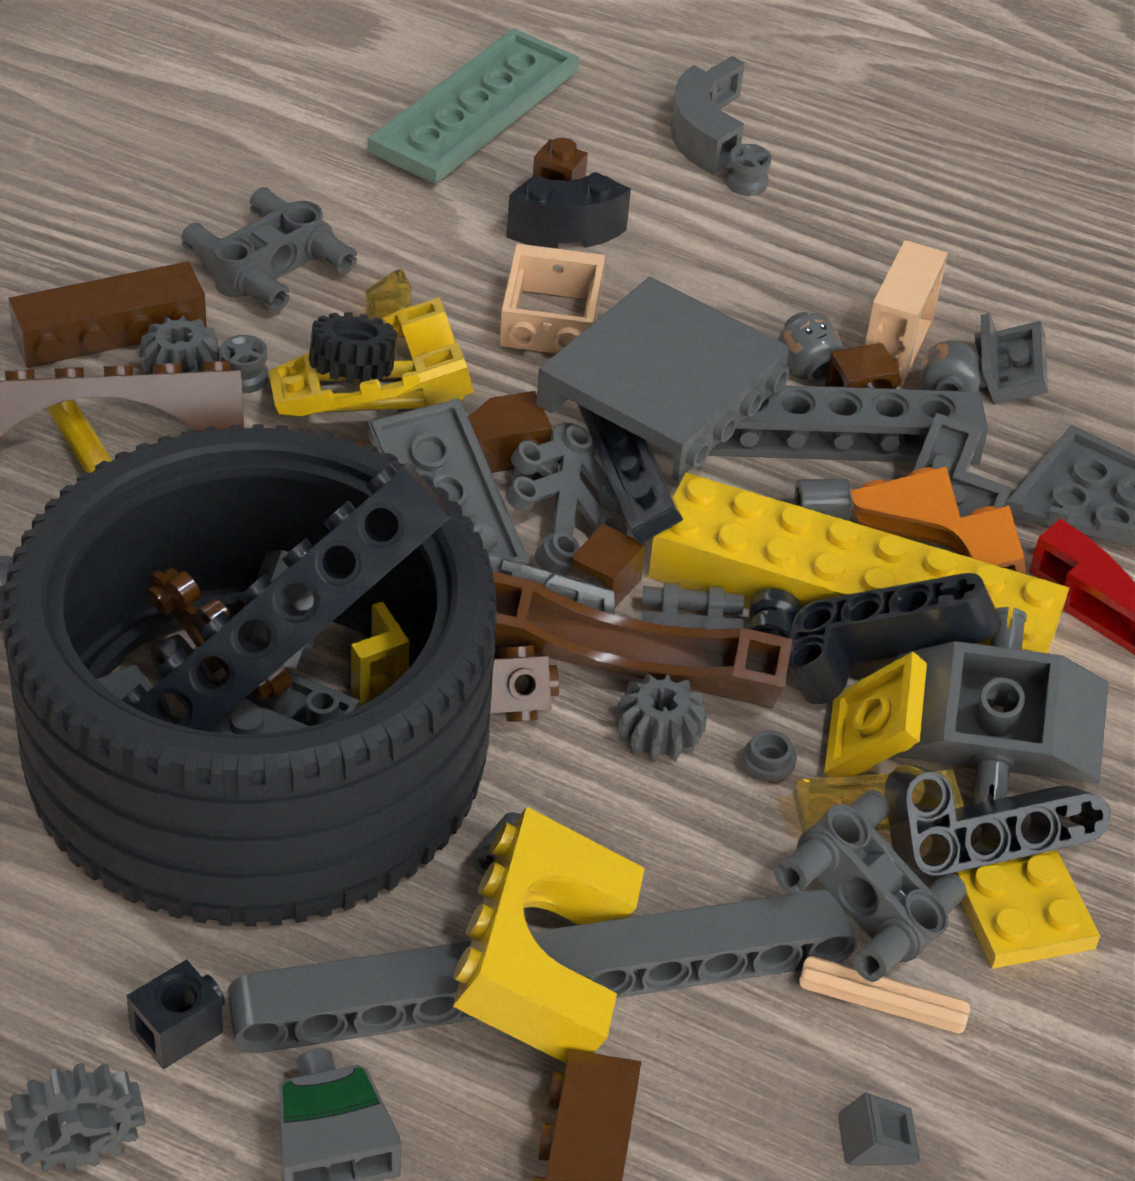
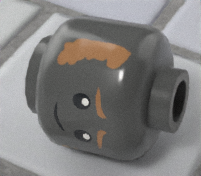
M806 312L797 313L785 322V328L778 337V341L790 346L787 366L797 378L809 379L812 382L822 381L827 378L831 351L845 349L844 343L826 315L818 313L808 314Z
M947 340L935 344L928 349L922 358L920 371L921 390L978 392L981 370L978 355L970 346L960 341Z

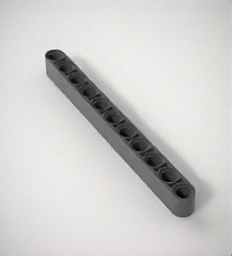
M815 890L530 932L541 949L552 959L617 993L616 998L802 970L804 961L808 956L840 963L854 954L857 948V940L847 913L828 890ZM471 941L243 975L235 979L228 986L227 990L236 1046L245 1052L263 1053L478 1020L453 1007L460 983L453 979V974L460 957L467 947L471 945Z

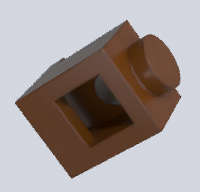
M569 138L549 139L534 156L533 176L537 175L550 180L563 181L586 177L588 152L577 149L576 143Z

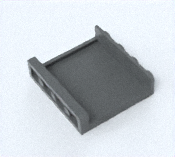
M649 276L539 368L536 405L553 413L570 399L675 455L672 478L679 481L691 468L701 466L708 453L720 441L726 442L732 436L735 428L746 417H753L760 409L762 402L773 392L779 393L783 389L790 374V369L786 367L790 346Z

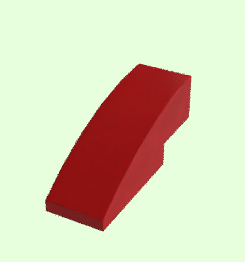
M1060 518L1038 537L1029 573L1039 579L1069 587L1063 611L1135 655V582L1106 551L1085 534Z

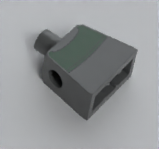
M315 1048L301 1054L297 1059L300 1076L285 1079L279 1084L282 1181H381L400 1177V1136L367 1068L353 1065L336 1069L332 1052L325 1048Z

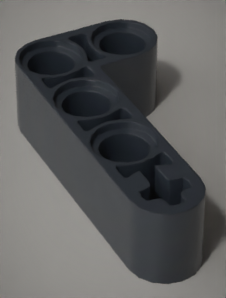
M962 573L817 600L804 606L794 618L789 638L793 640L788 669L807 702L811 704H824L837 698L844 691L852 664L898 657L901 653L953 641L972 644L979 643L990 638L998 631L1001 625V617L982 578L974 573Z
M904 764L895 768L885 782V797L889 801L891 808L888 814L892 848L908 866L932 876L945 875L1092 842L1106 832L1110 823V810L1102 797L1071 786H1056L955 808L950 782L937 772L913 764ZM923 780L925 786L923 797L918 803L914 804L912 792L914 787ZM1030 814L1031 825L1028 831L1022 835L1021 824L1023 819ZM1058 814L1065 817L1070 816L1069 821L1059 818ZM981 824L982 835L980 840L972 846L971 834ZM931 835V849L921 858V843L927 836Z

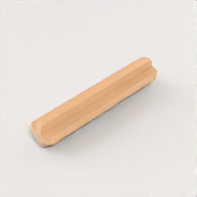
M808 956L806 958L800 975V986L812 992L957 1034L963 1033L966 1028L970 1013V1003L961 998L885 976L878 981L871 982L860 976L853 967L815 956Z

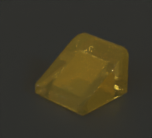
M403 269L393 271L365 290V314L369 315L368 319L370 320L376 317L382 319L396 311L411 307V286Z

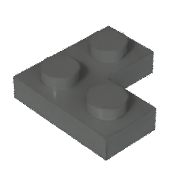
M936 413L914 470L925 467L934 469L947 467L960 517L969 516L973 511L986 506L1005 507L1011 493V487L967 473L980 440L982 428Z

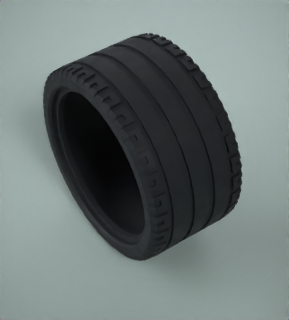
M253 424L252 428H240V425H229V429L217 430L215 426L205 428V432L194 433L192 430L181 432V436L171 438L169 435L158 438V442L151 445L145 442L137 445L136 450L130 453L122 451L115 455V460L100 462L95 465V471L92 473L84 472L77 477L76 484L66 485L61 489L60 497L58 499H51L45 505V513L37 514L32 520V529L25 530L22 535L21 546L16 547L13 553V564H10L8 567L3 600V639L6 649L21 765L35 811L39 819H42L48 835L54 837L56 846L61 852L67 851L70 861L76 867L83 866L86 875L92 880L101 879L104 888L112 893L118 890L124 894V899L132 903L137 901L144 902L146 909L155 912L164 909L169 911L171 917L179 919L183 915L191 916L194 918V922L206 923L207 919L219 920V925L231 926L232 922H244L245 927H254L257 922L270 921V926L282 925V920L295 919V922L298 923L307 921V916L319 914L321 918L332 915V910L340 907L344 910L354 908L356 901L365 899L368 902L378 897V891L384 888L388 891L398 886L399 879L403 876L410 878L416 874L419 864L427 865L434 859L435 850H443L449 843L450 833L456 834L461 827L462 818L467 817L471 810L472 801L477 796L482 780L489 746L497 622L494 576L487 549L483 548V541L479 532H474V525L469 516H463L462 507L456 501H449V493L442 487H434L433 479L426 474L420 475L453 512L451 518L333 620L335 623L344 625L371 638L372 605L383 601L410 642L409 669L385 692L365 705L329 721L276 733L225 734L195 730L150 716L128 705L96 680L106 676L126 655L139 645L168 629L180 625L176 617L170 613L163 616L151 603L147 595V590L151 587L149 575L156 570L163 573L170 567L178 572L185 571L193 578L201 592V598L191 604L194 608L199 610L211 600L218 599L229 612L239 611L246 605L239 596L256 582L266 551L283 550L290 552L306 537L315 545L330 531L323 523L348 500L355 508L372 495L365 485L390 463L397 471L407 463H399L398 457L390 453H379L378 448L370 444L361 446L356 443L355 439L349 437L344 439L335 438L334 433L325 431L321 434L311 433L310 428L300 427L299 430H290L286 425H277L276 428H264V424ZM378 508L369 513L368 524L376 535L389 537L398 531V519L392 511ZM337 545L328 549L326 559L332 570L344 574L355 569L356 558L349 548Z

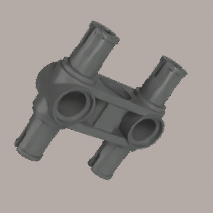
M267 187L257 189L250 198V203L252 204L250 210L261 216V219L224 238L213 235L200 223L194 222L183 230L181 239L184 240L182 241L183 247L200 257L204 261L206 270L215 277L216 289L220 293L230 297L250 295L264 304L271 312L280 311L289 300V295L287 294L289 288L278 282L277 278L314 258L324 261L342 275L350 272L357 262L355 257L357 251L334 236L332 227L323 220V212L319 205L304 200L287 203L272 193Z
M874 789L866 791L849 806L843 804L832 806L817 822L801 834L797 842V850L777 866L774 873L779 886L790 894L799 893L817 878L869 935L871 940L855 955L853 963L858 974L871 982L881 979L898 962H909L915 959L928 945L945 932L949 925L948 914L967 894L964 882L953 873L939 876L927 887L875 831L874 828L888 816L891 808L887 798L881 792Z

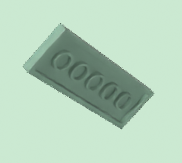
M512 28L368 137L367 152L424 180L437 184L575 74L579 69V57Z

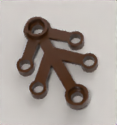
M170 567L163 573L156 570L148 577L151 587L147 590V595L153 606L163 616L170 613L176 617L196 648L204 642L198 632L219 613L224 611L229 618L232 617L227 608L218 599L211 600L199 610L194 608L191 604L201 598V592L193 578L185 571L178 572ZM215 656L203 659V662L213 674L223 667L228 675L221 679V682L229 679V668L224 660ZM282 665L251 693L262 701L266 697L274 699L292 686V679L286 667Z

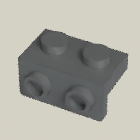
M991 314L981 315V332L974 335L979 358L982 359V361H979L981 366L979 385L981 389L988 387L994 405L1048 393L1046 337L1041 321L996 331Z

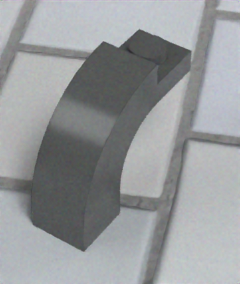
M733 56L710 68L707 72L695 65L691 66L679 78L674 93L671 134L675 145L687 159L712 175L729 165L731 150L735 146L741 145L744 123L720 110L739 98L741 94L745 63Z

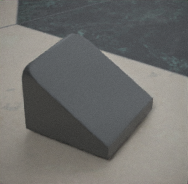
M865 1092L839 1113V1125L846 1163L858 1166L915 1165L920 1161L911 1108Z

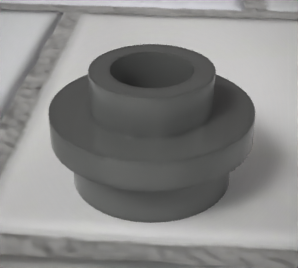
M773 730L761 731L744 748V766L757 778L767 781L781 780L788 777L796 766L797 755L793 744L781 732Z

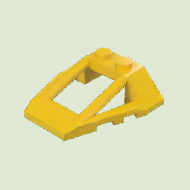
M440 297L396 311L382 318L384 324H391L393 330L397 331V338L405 336L412 360L394 361L391 375L389 377L383 376V379L402 378V381L380 386L378 379L373 380L370 378V381L360 383L361 391L332 393L331 389L323 390L321 382L345 381V378L339 377L337 380L329 378L330 373L319 374L317 368L310 366L308 352L268 371L278 414L306 416L321 412L417 409L460 398L461 402L464 401L465 396L474 393L464 356L458 342H455Z

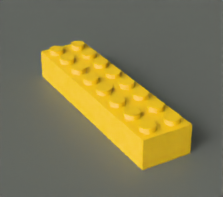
M687 472L673 496L684 520L653 537L648 578L665 583L679 584L680 588L687 590L708 591L709 586L725 588V593L744 594V608L750 609L753 596L763 589L776 588L792 593L798 599L801 610L804 606L817 600L962 573H974L982 578L996 609L1009 607L1007 628H1010L1014 608L1026 613L1027 619L1024 625L1022 650L1050 652L1069 591V587ZM991 637L975 644L990 646Z

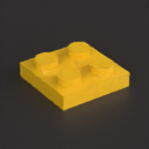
M911 652L845 688L837 698L833 699L824 773L836 783L840 784L859 773L867 772L874 765L899 752H905L920 742L927 663L917 654Z
M1057 849L953 873L961 878L966 886L967 894L961 901V904L991 969L1096 949L1100 934Z

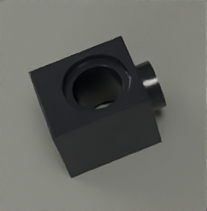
M187 959L126 995L130 1030L163 1070L223 1033L222 1006L225 1005V998L222 990L210 975L206 974L202 977Z

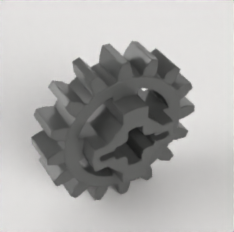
M83 1063L76 1064L72 1072L71 1070L64 1072L58 1069L50 1070L49 1081L42 1083L31 1079L27 1082L28 1095H12L10 1098L12 1109L4 1111L11 1154H20L22 1164L25 1166L40 1160L42 1171L46 1172L54 1168L57 1163H65L67 1172L74 1171L77 1164L79 1166L91 1164L92 1166L99 1165L100 1155L105 1152L118 1156L122 1153L120 1142L136 1141L138 1138L136 1127L145 1125L144 1106L138 1083H130L128 1072L125 1070L111 1076L108 1064L100 1065L94 1072H86Z

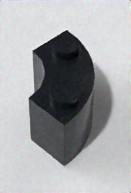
M593 172L584 178L569 181L550 180L534 175L509 195L507 237L526 245L558 249V243L584 241V248L605 243L627 230L631 188L597 172Z

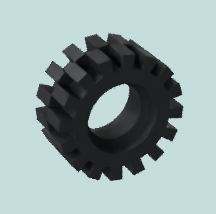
M336 312L330 313L329 318L322 315L318 317V321L314 320L312 324L309 352L310 366L317 368V372L321 375L330 373L329 378L337 380L339 377H344L345 382L353 383L354 379H359L361 382L370 381V378L373 380L378 379L379 381L383 380V376L389 377L391 371H393L397 331L393 330L391 324H383V320L380 318L368 319L369 315L361 313L360 317H355L353 312H344V316H340Z

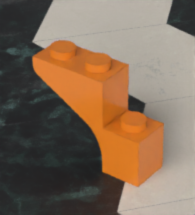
M946 466L937 469L930 467L914 470L906 477L890 481L882 479L872 480L862 485L861 488L850 491L856 518L860 525L893 535L940 544L960 555L1026 574L1025 557L1010 506L1001 508L986 506L973 511L969 516L960 517Z

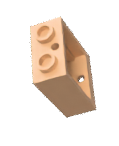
M904 240L873 301L865 345L883 343L891 358L900 365L902 386L933 324L948 252Z
M517 244L501 311L500 347L557 354L597 321L603 286L605 255ZM554 265H561L563 269H556ZM523 291L587 299L584 317L519 309Z

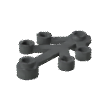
M573 423L559 424L551 433L550 442L537 445L532 441L521 442L511 455L513 466L519 472L526 475L534 474L541 465L557 461L560 465V471L534 481L524 476L517 477L506 491V498L509 504L521 511H527L535 502L556 495L552 534L548 535L536 549L535 560L541 569L564 576L574 567L572 566V556L580 548L578 541L573 537L576 506L593 528V533L602 524H605L627 534L625 522L617 515L605 514L580 479L581 470L598 492V501L604 508L613 512L622 509L608 476L594 458L596 447L590 433L582 426Z

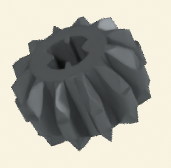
M184 315L179 320H171L168 317H164L162 325L149 324L148 333L141 336L139 346L140 358L142 359V368L145 374L153 373L152 364L182 363V372L202 371L201 362L220 361V348H218V339L215 336V331L213 328L205 327L202 319L190 322L187 321Z
M669 672L663 680H656L647 673L642 683L629 682L624 696H621V700L617 704L616 718L618 719L620 741L631 743L633 755L645 751L649 752L653 762L660 755L666 754L676 762L682 751L693 753L699 738L705 732L707 721L702 693L691 691L689 680L679 683L672 682Z

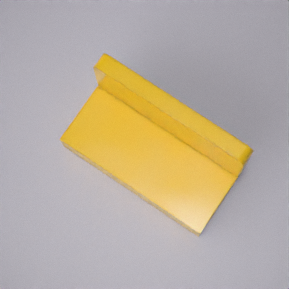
M383 601L372 605L371 638L351 644V697L360 700V707L385 692L409 669L410 642Z

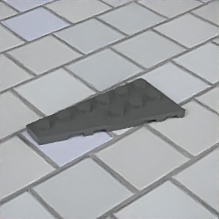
M1071 425L1007 500L1006 506H1010L1014 518L1052 526L1061 518L1085 535L1135 546V454Z

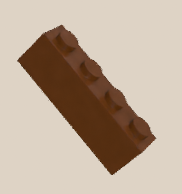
M189 261L8 298L12 333L26 368L140 344L141 336L148 333L149 324L162 325L164 317H168L171 320H179L184 315L187 321L190 322L202 319L204 326L207 327L205 293Z
M569 1050L566 1072L554 1071L548 1108L558 1109L556 1124L544 1122L538 1160L549 1161L546 1177L534 1175L533 1181H623L642 1061Z

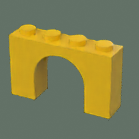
M526 806L512 825L507 822L501 825L492 841L490 853L496 855V858L486 870L478 888V893L484 896L483 903L473 913L466 929V935L472 938L471 945L463 952L453 974V979L460 982L453 1007L567 1064L570 1049L594 1053L607 1039L617 993L566 968L547 955L534 940L528 929L524 917V908L546 909L578 925L628 918L636 909L645 868Z

